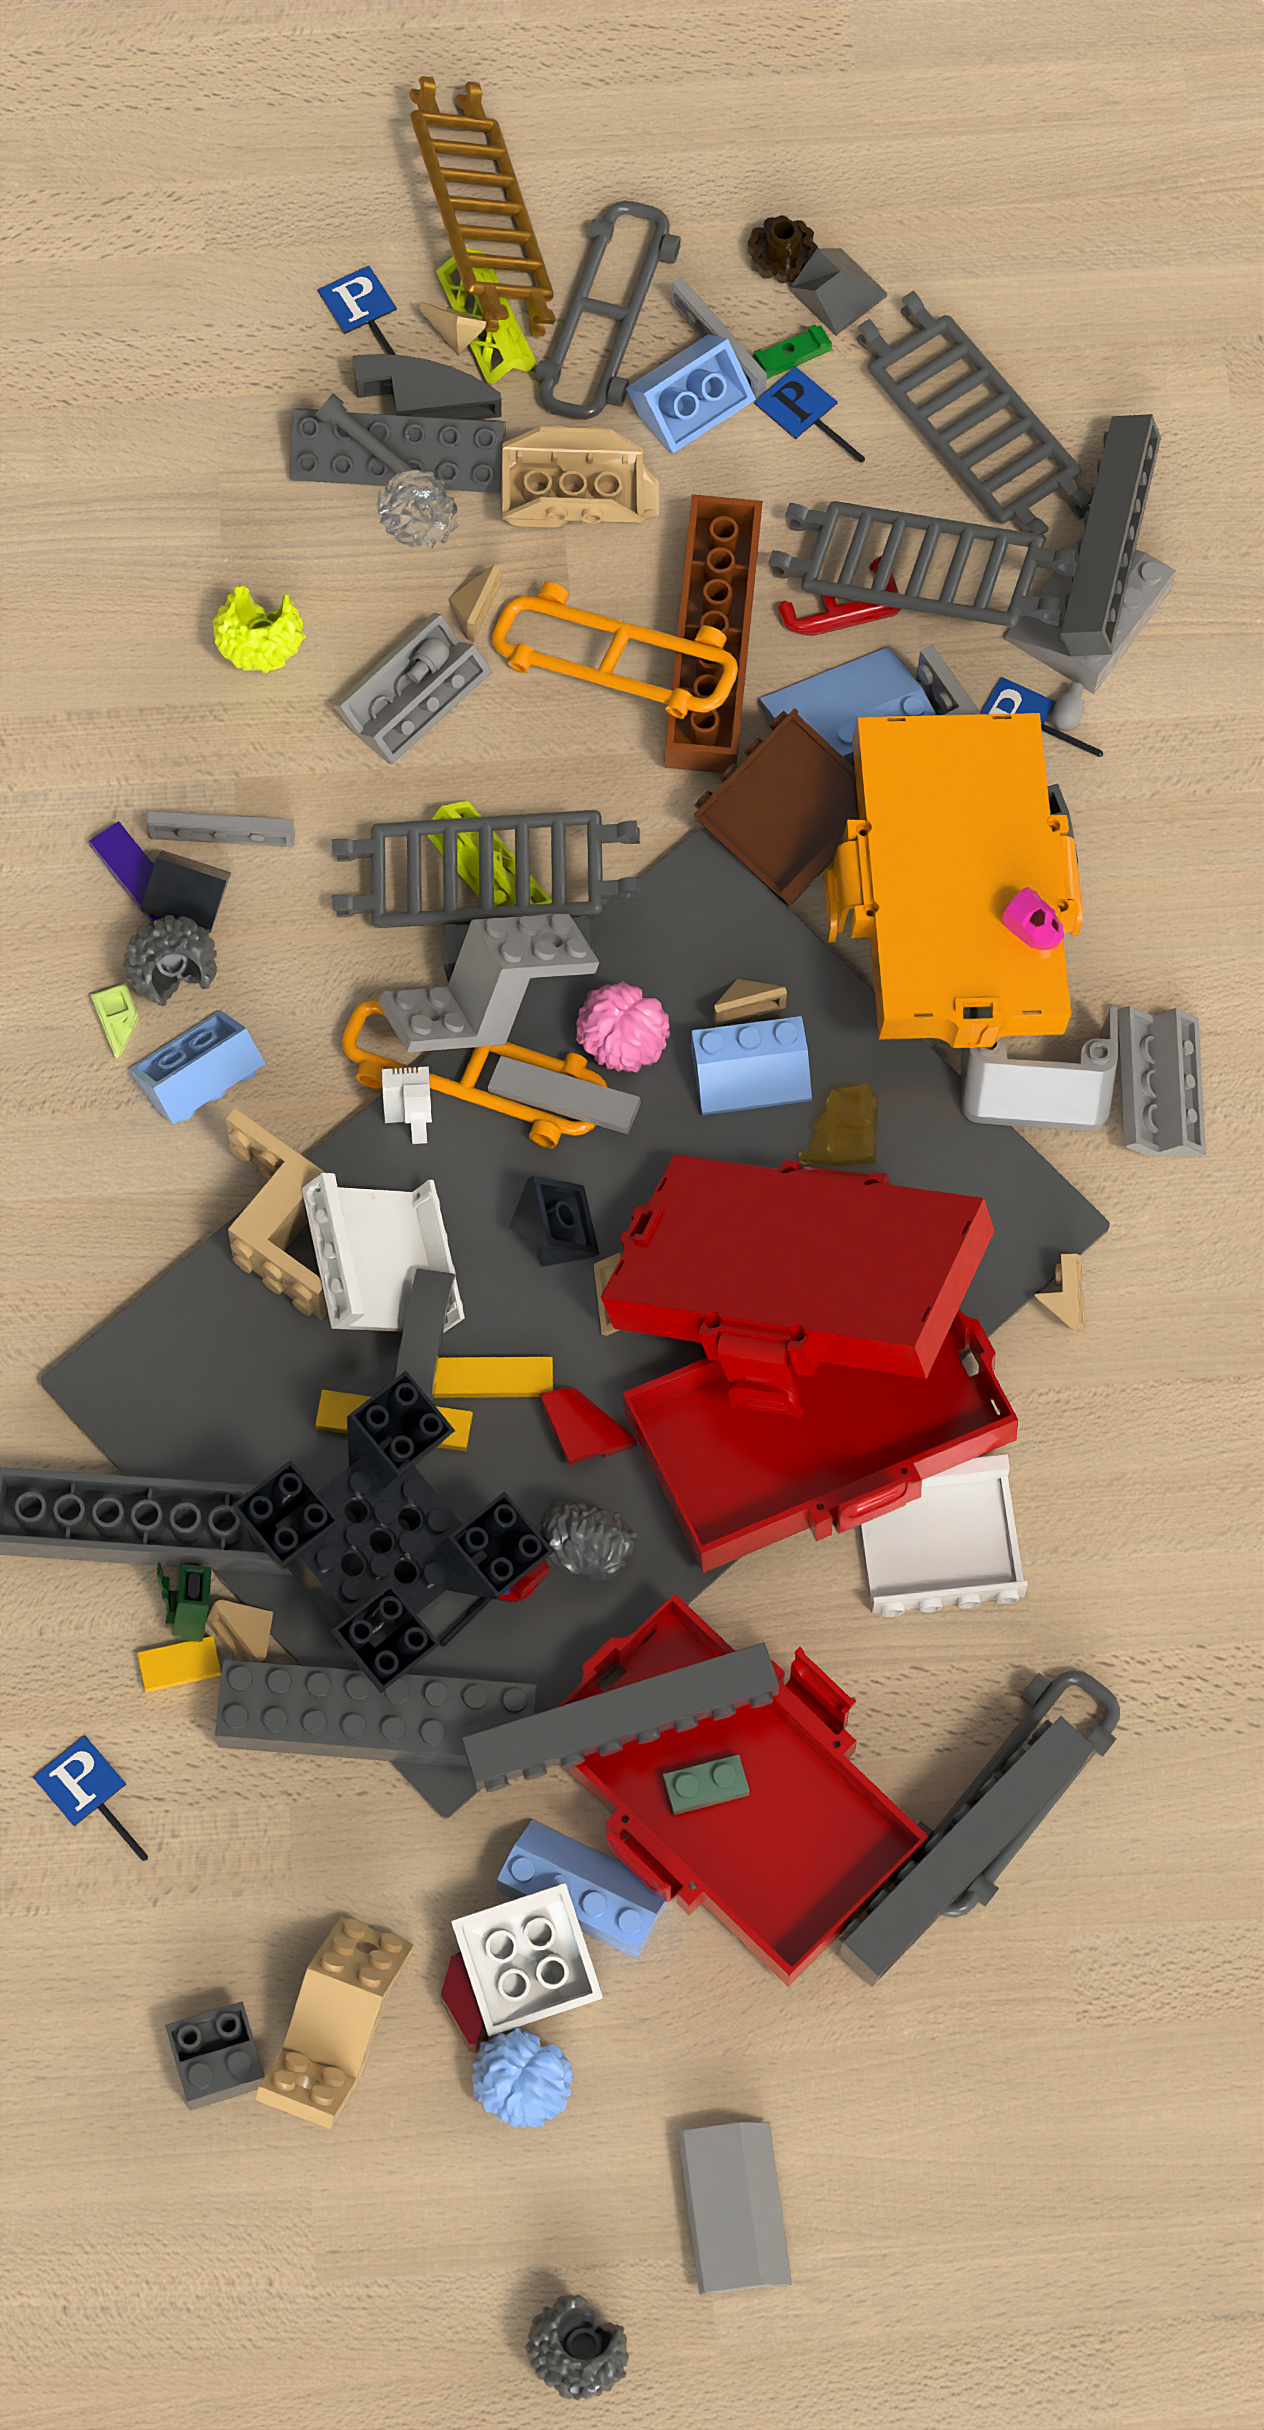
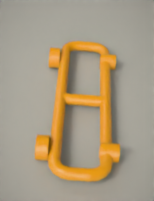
M544 582L538 597L525 595L509 602L493 629V647L500 655L509 658L508 665L518 672L527 673L530 666L533 665L666 703V711L672 716L681 719L685 718L688 710L705 713L721 706L728 697L738 673L737 661L731 653L722 649L727 640L726 636L714 627L701 626L694 641L567 606L565 603L569 597L568 591L553 582ZM523 610L536 611L615 634L598 669L537 652L526 644L518 643L516 646L506 641V635L516 615ZM629 638L721 664L724 668L714 692L707 698L694 697L688 691L676 688L673 691L612 672Z
M379 999L364 1001L355 1008L345 1027L341 1043L347 1057L360 1065L355 1076L357 1081L366 1087L378 1090L383 1088L382 1069L392 1068L393 1071L395 1068L397 1070L399 1068H402V1070L406 1068V1070H409L411 1066L364 1051L357 1046L356 1040L365 1019L371 1014L385 1016L378 1004ZM507 1041L505 1045L475 1047L460 1083L429 1073L430 1089L533 1123L529 1138L537 1145L551 1149L557 1146L561 1134L583 1135L591 1131L596 1125L581 1120L570 1121L474 1088L489 1051L607 1087L601 1075L586 1068L588 1062L581 1055L568 1053L563 1061Z

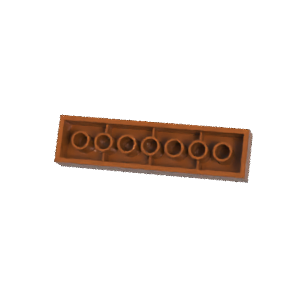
M692 494L677 637L694 641L701 626L706 625L718 629L727 638L722 649L731 653L735 658L738 673L728 697L715 710L705 713L688 710L683 719L669 714L664 768L724 773L733 763L737 766L763 501ZM675 651L671 690L674 691V689L680 688L688 691L694 697L707 698L714 692L724 668L719 663Z

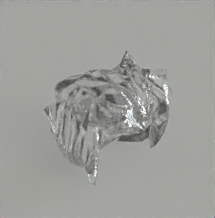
M412 470L393 475L386 487L379 491L377 502L378 514L381 515L380 523L385 525L386 533L396 536L394 537L395 539L410 547H420L426 544L432 549L436 542L446 543L449 534L458 528L459 525L451 512L454 498L446 495L444 481L434 478L433 473L426 470Z

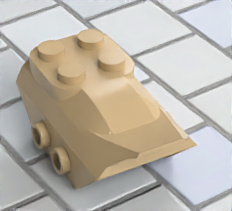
M550 425L548 427H538L502 443L501 517L511 525L554 528L566 524L567 521H584L589 524H596L601 521L644 523V520L659 516V480L647 469L643 461V448L612 429H601L597 426L569 428L563 425Z

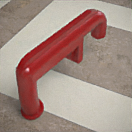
M882 556L876 558L869 565V570L874 571L875 574ZM891 572L885 591L899 593L893 573ZM821 595L825 612L797 618L793 603L782 601L781 605L778 606L780 618L786 628L790 631L810 636L893 617L901 610V608L861 601L838 606L835 597Z

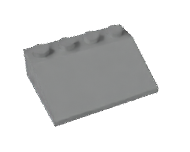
M1078 539L1077 542L1074 544V546L1071 548V549H1074V550H1075V556H1074L1073 561H1077V562H1078V558H1079V554H1078V542H1079V539ZM1135 550L1114 646L1110 655L1070 656L1065 642L1060 641L1059 625L1048 624L1038 618L1026 616L1020 617L1019 623L1010 629L1005 636V640L1071 681L1080 683L1084 689L1095 694L1170 593L1176 570L1146 552ZM1054 571L1034 597L1039 599L1043 597L1059 598L1057 609L1062 611L1060 621L1064 620L1065 597L1071 591L1072 577Z

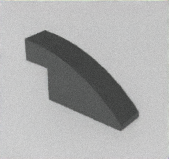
M369 354L353 356L358 398L393 394L396 415L466 420L502 417L501 393L461 370L431 360L404 355Z

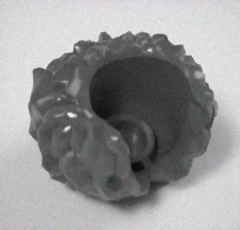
M173 915L155 919L154 923H148V926H139L137 934L130 938L129 945L127 946L128 952L124 955L126 961L123 963V966L125 967L127 982L132 983L140 995L160 1006H166L167 1000L178 990L181 980L187 983H199L202 989H208L217 973V966L214 960L217 956V951L213 949L215 942L209 937V930L198 927L193 919L184 916L176 919Z
M555 1498L543 1513L540 1521V1526L542 1527L540 1535L554 1551L545 1559L546 1564L551 1569H559L564 1574L581 1575L589 1581H610L612 1577L617 1575L620 1568L627 1565L626 1560L632 1556L636 1547L637 1533L631 1529L628 1523L620 1518L619 1512L614 1513L611 1510L607 1511V1509L597 1510V1507H587L584 1503L573 1504L568 1500L562 1501Z
M580 2295L558 2297L552 2308L544 2307L543 2312L536 2315L531 2321L532 2326L528 2335L530 2341L525 2346L531 2366L536 2369L535 2374L537 2378L544 2380L548 2387H554L561 2397L580 2400L581 2398H591L593 2395L600 2396L602 2391L610 2392L614 2383L626 2377L627 2374L624 2367L628 2363L629 2354L626 2351L627 2337L624 2334V2327L618 2324L614 2325L611 2322L597 2325L596 2315L587 2306V2301L584 2297Z

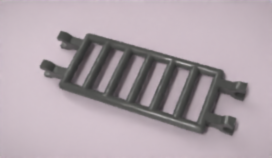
M912 291L902 298V302L906 306L901 308V313L908 321L913 322L920 331L891 348L881 337L877 327L870 318L858 325V330L862 334L857 336V341L875 357L867 366L869 373L996 522L1005 524L1013 519L1024 532L1042 535L1046 542L1047 538L1044 534L1048 532L1049 527L1040 518H1036L1029 509L1031 506L1058 490L1069 503L1072 512L1079 520L1085 517L1087 511H1090L1088 505L1092 503L1091 495L1086 490L1081 489L1073 480L1081 473L1079 464L952 317L944 315L935 320L926 310L915 291ZM944 331L955 342L956 346L898 383L885 370ZM964 356H967L978 369L920 407H917L906 394ZM985 381H988L999 393V395L941 432H938L927 419ZM1007 405L1020 418V420L962 457L949 445L951 441ZM1029 430L1042 443L984 482H981L970 469ZM1050 455L1063 468L1061 471L1004 508L991 494Z
M839 501L831 502L826 512L810 510L800 504L789 503L785 515L786 518L791 519L789 524L790 530L804 531L811 529L819 531L810 560L792 557L785 552L776 550L772 551L769 559L770 566H775L772 573L773 577L789 578L791 576L803 578L801 588L808 593L1007 627L1017 626L1021 616L1038 618L1045 623L1058 626L1062 611L1057 609L1059 598L1043 597L1039 599L1027 597L1036 568L1055 570L1062 575L1074 577L1078 566L1077 561H1073L1075 556L1074 549L1043 548L1045 539L1039 534ZM839 516L859 519L837 583L818 580ZM872 523L891 524L892 528L871 589L852 586L851 584ZM906 528L926 530L905 594L885 591ZM940 533L960 536L939 600L919 597ZM974 538L994 541L973 606L953 603ZM1008 544L1028 547L1008 611L987 609Z
M597 810L377 823L371 828V839H332V853L337 855L338 862L352 861L358 858H371V895H332V909L337 911L338 918L371 913V923L375 928L471 923L475 919L570 914L571 917L596 916L603 911V899L641 900V884L638 883L637 876L603 881L602 843L640 844V828L637 827L636 820L602 825V816ZM587 825L588 901L567 903L565 826ZM551 827L552 903L530 905L529 829ZM515 829L516 906L494 907L493 831ZM479 832V908L458 909L457 833ZM443 834V910L422 911L421 835ZM407 836V912L386 913L385 837Z

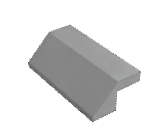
M433 613L333 705L357 737L388 764H393L490 675L492 671L474 644L459 642L443 616L439 613ZM431 638L442 639L449 647L448 660L438 672H434L433 675L426 674L419 683H415L407 675L415 665L413 661L415 653L427 640Z
M1132 1006L1119 1009L1124 1147L1145 1156L1206 1155L1199 1018L1177 1008L1154 1016Z
M736 2122L679 2131L678 2137L699 2294H732L749 2288H776L791 2285V2273L770 2123Z

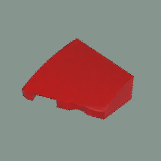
M563 1388L540 1394L541 1407L554 1438L557 1437L569 1467L601 1454L606 1458L637 1446L633 1435L578 1389Z

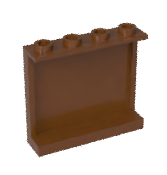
M795 708L789 714L782 711L769 725L773 731L764 741L759 737L755 739L744 752L748 756L739 767L733 763L719 778L723 784L714 793L709 790L706 791L694 804L698 809L694 813V819L754 873L788 907L832 863L833 854L842 830L846 827L847 820H859L855 768L798 715L799 711Z

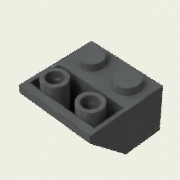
M243 2001L165 2025L190 2111L258 2090L265 2076Z

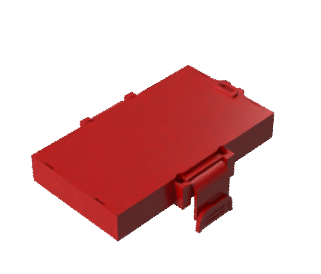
M674 1154L652 1198L643 1206L634 1209L631 1215L632 1222L628 1230L623 1231L619 1239L624 1251L600 1298L614 1329L702 1343L708 1360L721 1362L730 1384L728 1393L733 1408L743 1407L791 1415L801 1419L804 1412L798 1402L799 1393L788 1365H793L797 1374L813 1377L819 1363L824 1362L927 1379L995 1230L984 1198L891 1185L888 1175L885 1173L871 1172L870 1174L812 1166H806L802 1170L800 1162L783 1160L780 1168L774 1169Z
M960 1309L956 1313L927 1379L824 1362L819 1363L813 1377L797 1374L794 1366L788 1365L799 1393L798 1402L804 1412L801 1419L791 1415L743 1407L733 1408L728 1393L730 1384L721 1362L708 1360V1357L623 1392L624 1414L702 1573L810 1528L817 1542L832 1535V1525L836 1532L840 1534L904 1507L907 1503L921 1497L922 1480L1016 1441L1018 1430V1417L994 1374L996 1352L979 1320L969 1318ZM968 1349L971 1350L979 1365L978 1374L970 1377L959 1358V1355H962L963 1351ZM992 1400L994 1401V1403H995L997 1409H998L999 1412H1000L999 1415L997 1414V1412H996V1410H995V1408H994V1406H993V1404H992V1402H991Z
M673 1594L633 1634L625 1638H610L582 1665V1681L557 1707L735 1652V1650L679 1596ZM655 1630L656 1633L643 1644L642 1642ZM801 1647L794 1652L795 1660L791 1663L790 1678L785 1685V1671L771 1660L780 1686L779 1693L773 1696L774 1701L759 1708H751L750 1704L735 1708L736 1713L730 1717L721 1720H714L713 1716L697 1720L699 1725L683 1732H676L675 1728L660 1732V1738L652 1742L638 1744V1741L634 1740L622 1744L623 1749L619 1752L607 1756H600V1753L596 1752L584 1756L585 1761L583 1763L565 1768L612 1814L605 1822L607 1844L614 1854L654 1893L661 1896L667 1903L676 1897V1903L688 1915L703 1903L787 1987L869 1907V1904L882 1890L887 1889L897 1879L896 1876L911 1860L915 1861L925 1850L924 1847L927 1845L929 1838L923 1830L848 1760L856 1751L857 1740L845 1728L848 1724L849 1710L857 1701L853 1697L850 1698L826 1673L808 1658ZM617 1662L625 1673L604 1692L598 1686V1679ZM739 1754L750 1791L749 1796L673 1816L663 1781V1774Z

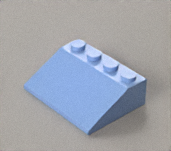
M889 647L764 696L759 700L770 723L782 711L789 714L794 708L798 710V715L854 768L852 738L858 717L936 715L922 687Z

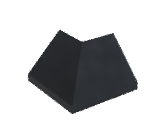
M537 1176L528 1178L509 1228L537 1244L542 1267L599 1255L584 1185Z

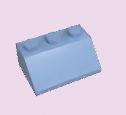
M711 334L706 335L626 388L640 419L672 454L756 400L729 340Z
M219 1010L128 1070L158 1112L174 1124L192 1117L196 1109L205 1103L220 1099L225 1095L226 1090L234 1084L251 1079L257 1073V1070L265 1065V1062L247 1029Z
M802 1016L691 1031L690 1049L702 1116L812 1101L808 1048Z

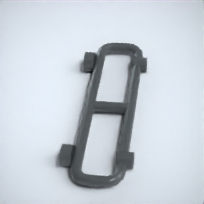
M624 200L611 205L606 210L602 220L593 218L588 237L593 239L594 242L549 362L540 360L536 370L535 380L541 382L539 397L542 405L548 411L573 419L586 420L600 414L607 402L623 406L628 393L626 388L629 386V379L617 376L659 259L674 264L681 245L680 236L669 234L670 223L667 215L662 210L651 205ZM624 214L649 219L656 224V230L627 307L588 298L607 244L611 242L615 222L618 217ZM582 311L622 321L592 402L585 406L560 401L553 396V389L559 382L562 365Z
M1071 1670L1061 1673L1052 1682L1038 1673L1020 1696V1698L1032 1706L947 1815L934 1831L922 1821L917 1825L929 1836L928 1843L939 1831L944 1836L951 1831L947 1827L951 1823V1819L966 1803L971 1807L975 1805L977 1801L974 1798L977 1796L978 1791L993 1775L1000 1780L1003 1776L1001 1770L1007 1760L1021 1747L1068 1687H1081L1098 1700L1105 1709L1103 1719L1087 1738L1096 1748L1087 1763L1096 1752L1103 1757L1117 1739L1111 1734L1120 1719V1706L1117 1698L1104 1685L1083 1671ZM1087 1763L984 1869L963 1897L953 1902L942 1913L943 1916L957 1918L970 1912L978 1902L984 1907L989 1903L999 1890V1887L994 1884L995 1880ZM920 1855L915 1862L919 1864L924 1858Z

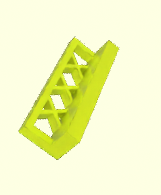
M466 247L467 252L486 254L484 252ZM453 255L436 270L440 282L453 309L482 320L483 311L478 295H474L476 300L473 313H467L465 303L468 293L464 289L462 280L460 281V286H455L450 277V274L458 268ZM472 267L476 281L499 283L493 269ZM499 297L501 304L506 306L509 313L507 320H497L500 329L497 332H487L485 342L480 341L477 336L470 343L487 383L495 384L512 368L529 372L537 365L507 298ZM495 348L499 349L504 361L493 369L490 362L493 349Z
M469 801L441 806L431 820L462 818L460 814H463L465 818L482 816ZM493 831L494 907L516 906L515 855ZM479 832L457 833V872L478 897ZM443 834L427 835L443 854ZM506 869L510 870L514 875L508 873ZM530 874V896L537 902L533 903L530 899V905L551 904L552 899Z

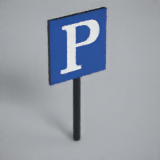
M370 266L317 289L344 334L368 324L388 355H396L374 320L396 311L397 307Z
M1001 677L981 711V714L1040 713L1041 730L1093 755L1103 756L1102 750L1044 724L1056 701L1004 677Z
M83 1736L33 1777L74 1827L98 1808L142 1861L148 1860V1855L104 1804V1802L127 1784L86 1736Z

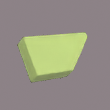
M126 983L91 995L115 1058L121 1056L139 1021L138 1012Z

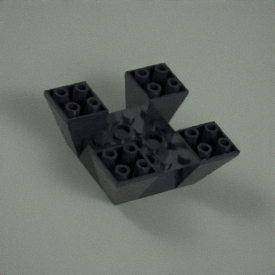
M404 1371L347 1416L349 1468L317 1492L290 1460L230 1507L279 1569L288 1568L334 1624L335 1628L330 1632L380 1693L440 1645L439 1641L417 1616L420 1611L446 1590L496 1600L554 1552L505 1491L462 1525L415 1466L454 1433L455 1429L407 1371ZM345 1511L352 1512L357 1518V1523L351 1522L346 1517ZM398 1518L404 1519L409 1524L410 1531L400 1526ZM370 1541L378 1543L382 1553L375 1552L370 1546ZM341 1563L347 1564L352 1569L353 1576L343 1572ZM394 1571H399L404 1575L406 1584L397 1580Z

